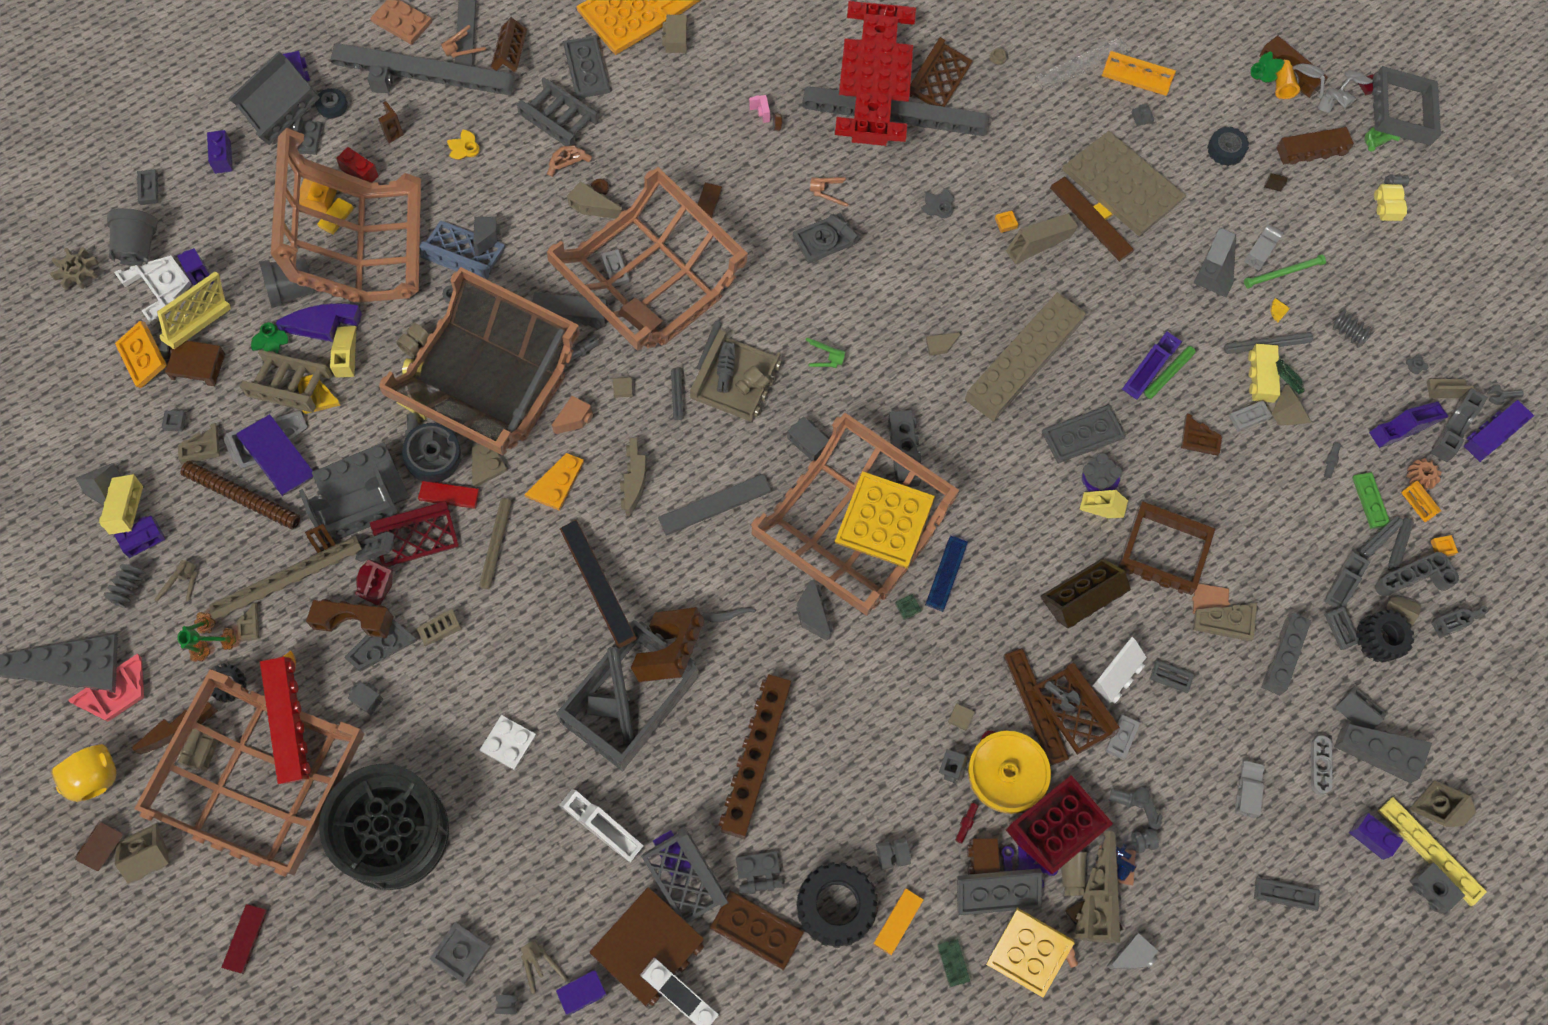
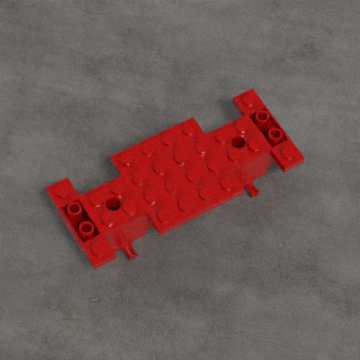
M848 1L847 18L863 20L861 40L848 38L844 40L839 95L856 97L854 118L836 117L835 135L852 137L851 143L886 146L888 140L906 142L907 124L890 122L891 100L909 102L913 45L896 43L898 23L915 24L916 7Z

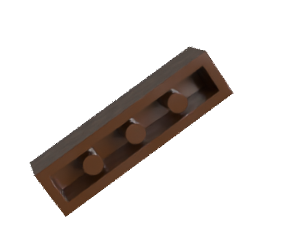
M1342 127L1281 138L1276 148L1283 165H1293L1301 161L1310 162L1318 158L1327 159L1335 155L1344 156L1350 151L1354 143L1348 128Z

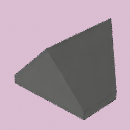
M111 463L78 476L76 480L86 496L104 506L111 479L120 477L121 474L115 464Z

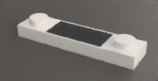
M653 958L640 974L641 977L696 1025H711L719 1014L657 959Z

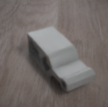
M1268 224L1244 262L1260 271L1283 235V232Z
M1243 761L1241 779L1237 789L1235 814L1255 819L1261 814L1264 765Z

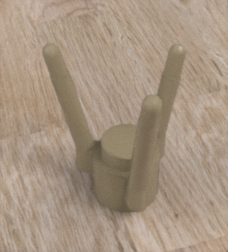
M181 560L173 575L154 600L158 601L164 593L168 592L177 578L182 580L190 578L186 601L189 602L194 580L198 574L194 572L196 566L188 561Z
M532 941L520 949L523 954L521 958L532 994L535 993L529 963L534 965L539 977H543L538 961L542 958L541 955L564 981L568 980L561 969L545 952L543 946H538L536 941Z

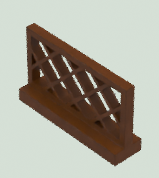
M939 37L912 80L909 97L914 95L929 105L945 107L973 60L944 44L946 40ZM943 52H948L951 58L944 59ZM957 61H963L967 64L966 67H959ZM953 62L955 68L948 69L946 63ZM935 64H942L944 70L937 71ZM957 72L958 79L951 80L949 73ZM946 74L947 80L940 81L938 75ZM935 76L936 82L929 83L927 77ZM949 84L951 91L944 92L942 85ZM938 86L940 93L933 94L931 87ZM927 88L929 94L924 95L919 90ZM942 97L943 104L940 105L935 102L934 98Z
M1074 662L1068 665L1065 670L1032 687L1033 692L1077 755L1105 739H1111L1117 735L1120 729L1119 725ZM1065 677L1069 682L1068 688L1056 685L1057 680ZM1048 681H1051L1064 692L1071 693L1074 690L1078 693L1080 698L1079 706L1069 702V704L1078 708L1077 717L1066 715L1064 710L1063 713L1054 712L1051 708L1052 703L1061 704V700L1054 698L1053 693L1051 697L1042 695L1040 689L1045 687ZM1081 709L1090 712L1092 715L1091 721L1079 718ZM1064 719L1076 721L1074 730L1065 728L1063 725ZM1078 722L1090 725L1088 734L1076 731ZM1092 726L1100 727L1105 734L1101 736L1091 735ZM1075 735L1087 738L1086 744L1079 748L1074 741Z

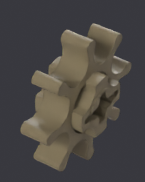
M81 247L80 252L76 255H72V252L65 248V258L62 260L52 259V262L59 269L51 272L50 275L55 281L64 278L60 284L65 290L69 288L72 282H77L78 286L84 289V278L88 276L94 279L97 278L95 272L89 269L93 265H98L99 262L94 256L85 259L89 253L84 247Z

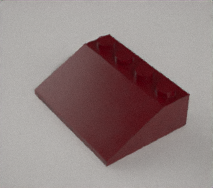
M1070 775L1012 822L1006 831L1020 848L1053 875L1113 823L1075 778Z

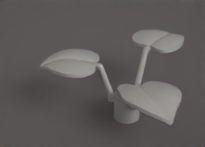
M1298 64L1292 68L1310 77L1321 79L1319 95L1321 100L1317 108L1328 113L1331 112L1336 100L1344 108L1355 102L1356 97L1343 91L1349 81L1354 80L1360 84H1370L1373 82L1372 79L1360 72L1347 70L1345 75L1348 78L1339 90L1328 88L1326 94H1324L1325 72L1310 64Z

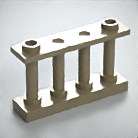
M259 350L258 354L264 363L254 381H242L240 388L245 395L250 398L313 413L316 405L312 401L311 395L321 377L331 379L332 375L328 367L320 362L313 363L279 355L273 351ZM271 365L280 367L271 385H261ZM287 370H295L296 373L288 388L284 390L277 389ZM304 373L313 374L304 393H294Z

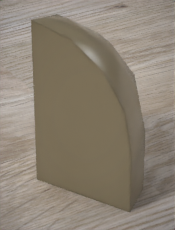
M1393 597L1388 602L1387 610L1401 613V617L1405 616L1407 618L1406 622L1413 626L1420 614L1421 605L1402 597Z

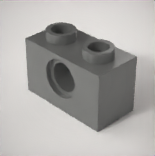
M1434 862L1425 865L1410 880L1415 892L1424 896L1430 908L1440 914L1449 912L1465 896ZM1433 885L1437 887L1438 894L1433 891Z

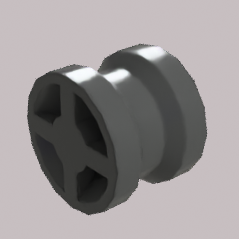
M496 995L498 1006L495 1009V1014H517L515 1003L518 1001V996Z

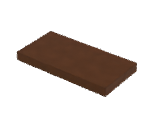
M730 890L727 895L728 903L720 908L710 929L784 971L804 931Z

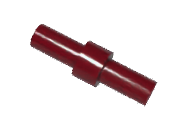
M970 804L966 816L962 818L959 824L961 827L955 839L956 842L963 844L968 830H971L974 824L973 818L979 807L978 805Z

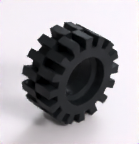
M223 663L221 667L215 666L216 672L231 676L233 681L242 685L241 687H246L247 684L244 682L246 677L236 666L229 663L228 665ZM215 687L211 694L216 700L227 702V700L232 702L235 698Z

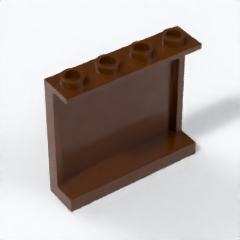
M647 887L589 953L645 1007H648L649 1004L654 1006L661 997L659 995L660 992L640 976L653 958L657 959L673 975L678 971L682 973L690 964L689 958L693 954L697 956L705 947L703 942L705 940L658 895Z

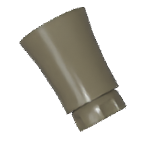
M1079 852L1061 867L1065 896H1084L1087 852Z

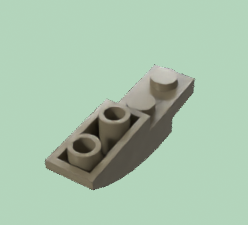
M629 438L630 445H626L627 457H630L631 463H627L628 474H623L624 481H620L621 492H624L625 497L621 498V508L625 510L626 516H630L636 508L646 479V455H638L637 438Z

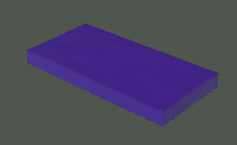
M270 414L237 432L236 436L282 496L314 478L312 475L313 470Z

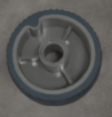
M424 423L416 426L408 433L403 443L402 456L407 470L415 478L425 482L437 483L449 478L456 471L461 459V448L456 435L449 428L439 423ZM431 448L437 450L434 454H428L426 451Z

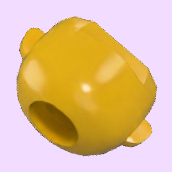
M103 744L93 745L73 753L52 768L51 771L58 793L66 799L75 802L89 800L104 793L113 785L117 776L112 756L108 748Z

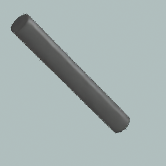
M720 321L714 322L698 362V370L701 369L722 323Z

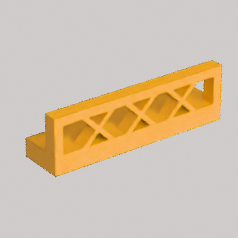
M1110 51L1102 76L1167 96L1176 70ZM1111 58L1117 59L1120 62L1111 61ZM1128 64H1134L1136 67H1131ZM1145 69H1150L1153 72H1147ZM1161 74H1167V75H1170V77L1167 78V77L1162 76Z

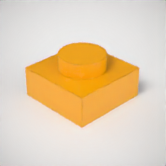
M1012 210L995 215V221L1001 233L1018 228V222Z
M1452 535L1431 540L1435 553L1442 552L1447 557L1458 553Z

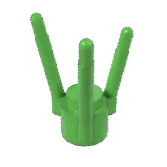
M806 338L810 345L830 352L828 360L831 361V363H809V367L837 368V364L842 365L845 351Z

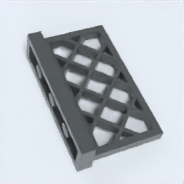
M686 827L679 829L678 834L641 855L673 910L685 922L692 921L717 905L722 907L728 903L725 892ZM675 842H678L681 847L679 855L668 852L669 846ZM654 854L663 856L660 865L652 864L648 858ZM666 856L677 859L675 868L664 866ZM680 860L691 863L689 872L678 869ZM662 870L673 873L671 882L661 880ZM676 874L687 876L685 885L674 883ZM691 877L701 880L699 888L688 886ZM672 887L683 890L681 899L671 897ZM687 891L698 893L695 902L684 900ZM701 894L709 895L713 900L706 905L699 903ZM682 905L692 906V913L684 917L681 913Z

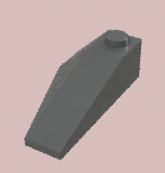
M1219 228L1193 282L1194 284L1227 298L1234 283L1236 234Z

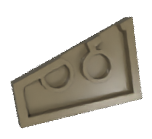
M1257 603L1241 606L1233 605L1232 607L1197 609L1194 615L1193 630L1252 641L1254 640Z

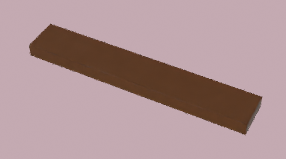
M1065 176L1051 185L1050 189L1119 262L1133 253L1134 249Z
M1023 648L1004 654L1007 666L1039 743L1047 755L1050 766L1069 760L1053 719L1032 690V687L1038 683Z

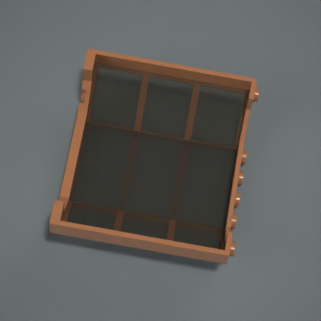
M460 267L451 277L453 293L447 313L443 319L441 318L438 321L435 331L428 336L425 346L419 349L415 361L409 364L406 373L397 378L389 371L387 376L381 379L379 387L384 396L503 456L506 454L507 448L513 449L518 445L519 442L517 441L526 440L566 375L563 372L566 363H570L574 352L571 348L580 335L579 325ZM558 329H563L566 332L525 410L526 414L523 420H520L515 431L508 430L507 428L514 416L512 414L515 408L519 407ZM424 362L421 373L416 372L420 364Z

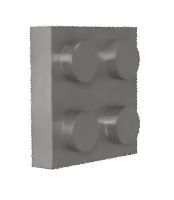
M455 922L429 959L465 984L491 946Z

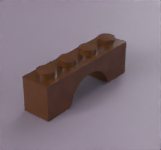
M1278 35L1263 47L1259 55L1261 57L1268 52H1272L1273 59L1289 60L1293 67L1298 64L1313 65ZM1294 69L1298 76L1300 91L1308 98L1321 89L1320 78L1310 77ZM1324 74V76H1325L1324 84H1325V82L1327 81L1328 77Z
M322 599L321 601L313 600L306 622L313 630L332 632L337 625L346 620H359L361 628L368 636L387 638L394 616L387 607L382 605L372 607L363 603L354 605L345 601L336 603Z

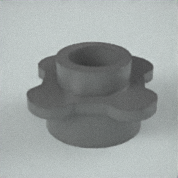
M1416 355L1415 358L1406 361L1408 369L1416 375L1422 370L1426 371L1429 368L1421 355Z

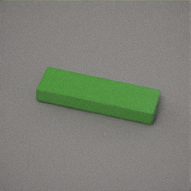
M1372 472L1354 475L1352 479L1370 529L1384 527L1390 520Z

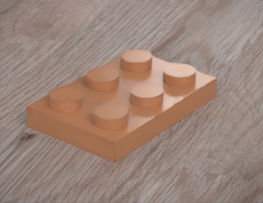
M386 0L370 18L374 24L411 45L432 23V19L400 0Z

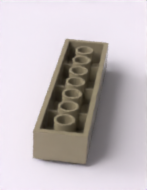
M1057 292L967 391L965 401L994 422L1082 324L1086 313Z

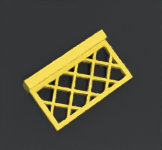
M213 272L157 311L163 332L159 335L162 342L176 349L231 309L230 304L224 299L220 276L217 272ZM214 281L211 289H209L211 282ZM200 291L197 299H195L194 297L196 293ZM206 292H209L206 300H203ZM186 300L183 308L181 309V304ZM195 302L192 310H189L191 303ZM171 311L168 319H166L165 314ZM180 312V315H179L177 321L174 320L175 317H176V315H177V313Z

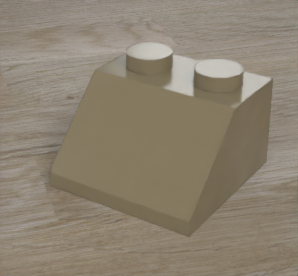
M157 823L119 841L116 845L115 866L128 884L142 879L153 871L161 870L169 864V853Z

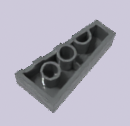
M1348 724L1340 729L1334 747L1408 783H1412L1420 779L1432 743Z

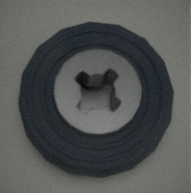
M328 88L318 94L320 98L315 102V106L323 117L337 118L345 113L347 100L344 93L340 90Z

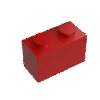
M348 146L336 157L340 170L348 175L373 183L379 176L372 162Z

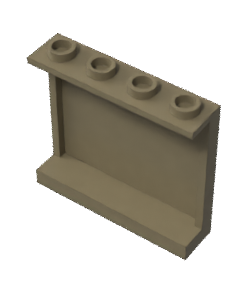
M719 330L690 389V398L752 422L754 417H758L760 413L761 401L765 402L768 391L766 390L768 386H772L774 383L775 371H779L781 368V353L778 352L776 356L726 338V332ZM724 342L733 343L735 346L733 376L729 381V391L723 393L724 386H722V392L720 393L717 391L719 355ZM755 366L770 382L762 389L751 387L750 391L743 395L735 384L739 380L744 379V373L749 368Z

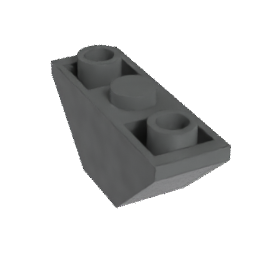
M810 580L796 607L801 627L824 640H829L833 629L831 622H827L825 617L827 614L826 605L821 603L820 600L822 596L821 588L819 585H816L815 580Z

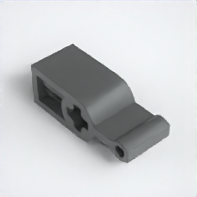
M1482 606L1474 612L1468 609H1460L1437 618L1431 624L1438 637L1443 638L1463 630L1471 625L1474 619H1479L1489 610L1486 606Z

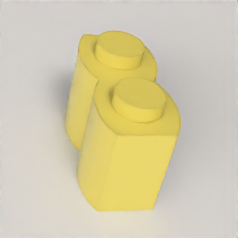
M1381 184L1375 190L1374 199L1377 200V215H1379L1380 220L1402 221L1407 214L1403 186L1398 184Z

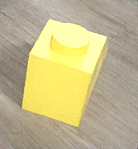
M1117 490L1084 492L1080 510L1106 518H1124L1128 500Z

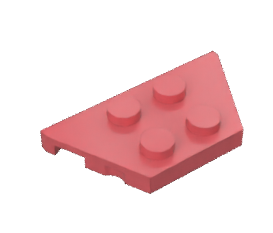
M136 654L117 667L116 693L108 692L107 690L85 688L68 699V701L109 722L144 698L142 657Z

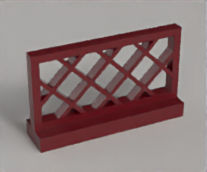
M446 501L369 522L374 536L389 532L394 534L393 541L396 537L404 542L399 552L392 548L391 551L397 554L393 561L386 563L384 555L379 556L381 564L386 567L459 547L449 505ZM446 516L448 523L444 529L435 525L438 518ZM422 522L430 525L425 534L416 530ZM404 527L411 530L406 540L397 535L400 529ZM433 527L442 531L437 541L428 537ZM414 532L423 536L418 546L409 542ZM446 533L452 536L454 544L445 546L440 541ZM426 538L435 543L432 550L425 551L421 548ZM407 544L416 548L413 555L408 557L402 554Z

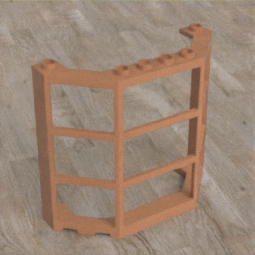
M286 128L278 136L271 255L290 282L297 283L299 286H307L319 292H326L335 297L348 299L351 302H372L412 297L419 291L421 178L404 173L398 180L389 181L388 185H379L378 182L370 183L310 161L298 152V146L304 141V134ZM288 163L295 173L293 196L287 188ZM301 177L358 197V225L299 205ZM408 195L407 222L364 226L365 199ZM286 198L293 208L291 232L284 223ZM299 212L357 231V259L297 240ZM407 229L406 257L363 260L364 232ZM284 234L290 241L291 246L283 244ZM297 247L355 265L356 288L299 271L296 267ZM406 263L405 283L402 282L393 290L374 292L362 290L363 266Z
M659 167L647 172L644 177L645 187L628 210L622 211L615 220L609 221L602 230L596 231L589 240L583 241L576 249L564 250V243L560 241L557 244L551 245L547 251L548 261L637 351L641 350L642 346L652 348L657 343L660 345L667 344L721 299L722 295L720 293L725 286L729 288L735 280V272L745 266L748 253ZM659 185L682 205L660 238L654 235L638 219V216ZM687 210L709 233L685 265L664 242ZM631 223H634L655 244L609 280H606L586 258ZM715 237L733 257L729 259L728 270L715 288L711 290L690 269L712 238ZM660 248L681 270L641 301V303L647 306L684 275H687L706 295L662 331L658 332L655 329L651 332L645 326L638 333L634 334L619 319V317H623L619 314V311L612 312L591 290L607 288L623 305H626L628 301L612 286V283L622 278L626 272L631 271ZM581 262L600 283L584 284L565 263Z
M844 413L841 418L838 416L834 420L832 436L819 458L809 464L805 475H800L794 489L790 488L786 493V499L776 505L774 513L767 517L763 513L760 518L757 516L751 524L752 535L868 616L871 610L881 603L880 599L885 600L908 569L897 565L883 585L878 587L851 568L862 552L855 550L848 561L844 563L817 544L820 537L852 498L861 476L860 473L854 484L826 465L846 428L875 447L862 470L863 472L868 473L878 455L882 452L910 471L902 485L908 487L916 475L945 495L922 531L909 567L934 535L933 533L937 528L935 524L938 526L941 524L947 514V510L956 500L959 490ZM824 470L850 488V491L813 538L810 539L784 521L783 518L820 471ZM779 524L806 544L796 552H792L766 532ZM813 548L839 566L840 569L828 577L800 556ZM847 572L873 590V592L863 602L835 581Z
M210 669L134 809L141 812L139 816L152 821L155 818L192 834V839L204 844L205 840L212 843L210 847L221 852L224 848L231 851L229 855L241 859L242 856L250 858L248 861L250 864L258 867L261 864L274 868L275 873L284 877L287 874L295 876L319 827L323 805L332 789L343 779L365 733L361 729L341 722L338 726L301 711L300 719L305 728L328 737L311 769L309 779L305 780L289 814L228 790L223 786L241 752L275 765L274 757L245 746L262 712H267L265 696L254 691L248 694L249 690L241 687L242 685L233 681L229 676ZM215 687L257 708L239 743L197 723ZM193 729L235 748L217 784L174 765ZM333 740L349 742L332 777L317 774ZM170 771L213 790L195 827L151 808ZM313 780L328 784L310 821L296 817ZM220 793L285 820L267 857L201 830ZM295 823L306 827L287 865L274 860L291 824Z

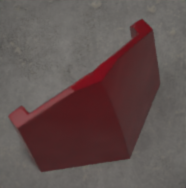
M371 559L367 560L360 567L356 577L357 590L355 595L375 605H381L392 587L393 570Z

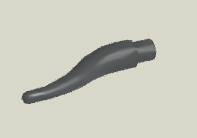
M741 608L725 613L703 612L702 616L706 621L724 622L743 613H754L756 609Z

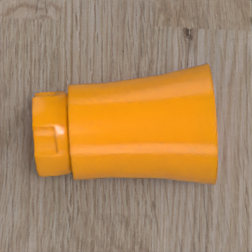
M1284 60L1282 69L1276 73L1275 95L1279 99H1291L1300 92L1294 69H1292L1293 66L1289 60Z

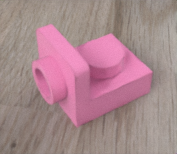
M766 95L749 98L750 110L757 109L758 116L762 117L763 123L770 122V110Z

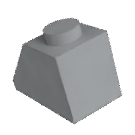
M1137 933L1131 937L1107 967L1109 969H1141L1146 966L1149 968L1156 961L1155 955L1158 950Z

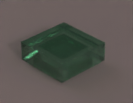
M913 594L895 602L903 620L922 611Z

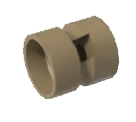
M413 323L407 329V335L403 334L396 341L398 347L411 358L417 356L419 349L425 346L429 333L423 327Z

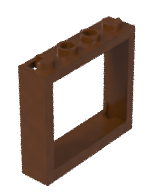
M1142 501L1137 509L1118 567L1127 571V574L1134 573L1141 576L1143 580L1158 582L1164 588L1171 587L1178 590L1180 594L1184 592L1192 595L1197 589L1216 528ZM1143 517L1204 540L1191 581L1130 559Z

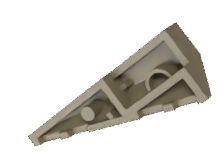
M1104 831V843L1102 849L1098 850L1097 855L1099 858L1096 867L1092 868L1083 896L1085 901L1081 913L1077 915L1078 923L1075 932L1071 933V938L1099 943H1120L1116 839L1114 832Z

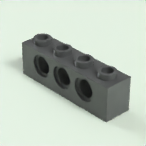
M912 410L889 412L888 425L891 444L917 462H921V452L917 451L919 436L915 434L914 430L917 426L916 417L912 416ZM900 430H906L908 433L903 434ZM902 447H908L910 451H905ZM893 460L896 483L902 485L910 471ZM915 475L908 487L919 486L922 479Z

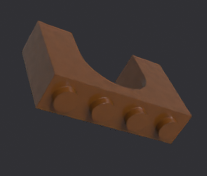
M697 607L654 613L649 624L654 635L658 633L664 639L676 638V640L662 650L636 654L631 669L638 682L682 678L704 625V618Z

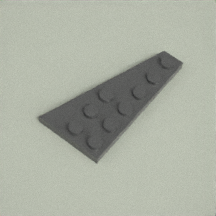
M114 634L0 654V677L18 680L26 679L32 682H48L49 684L76 688L85 687L91 690L100 689L116 693L118 637Z

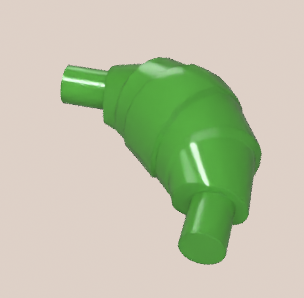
M1375 127L1371 128L1365 135V142L1368 150L1371 152L1391 139L1395 141L1400 140V137L1375 131Z

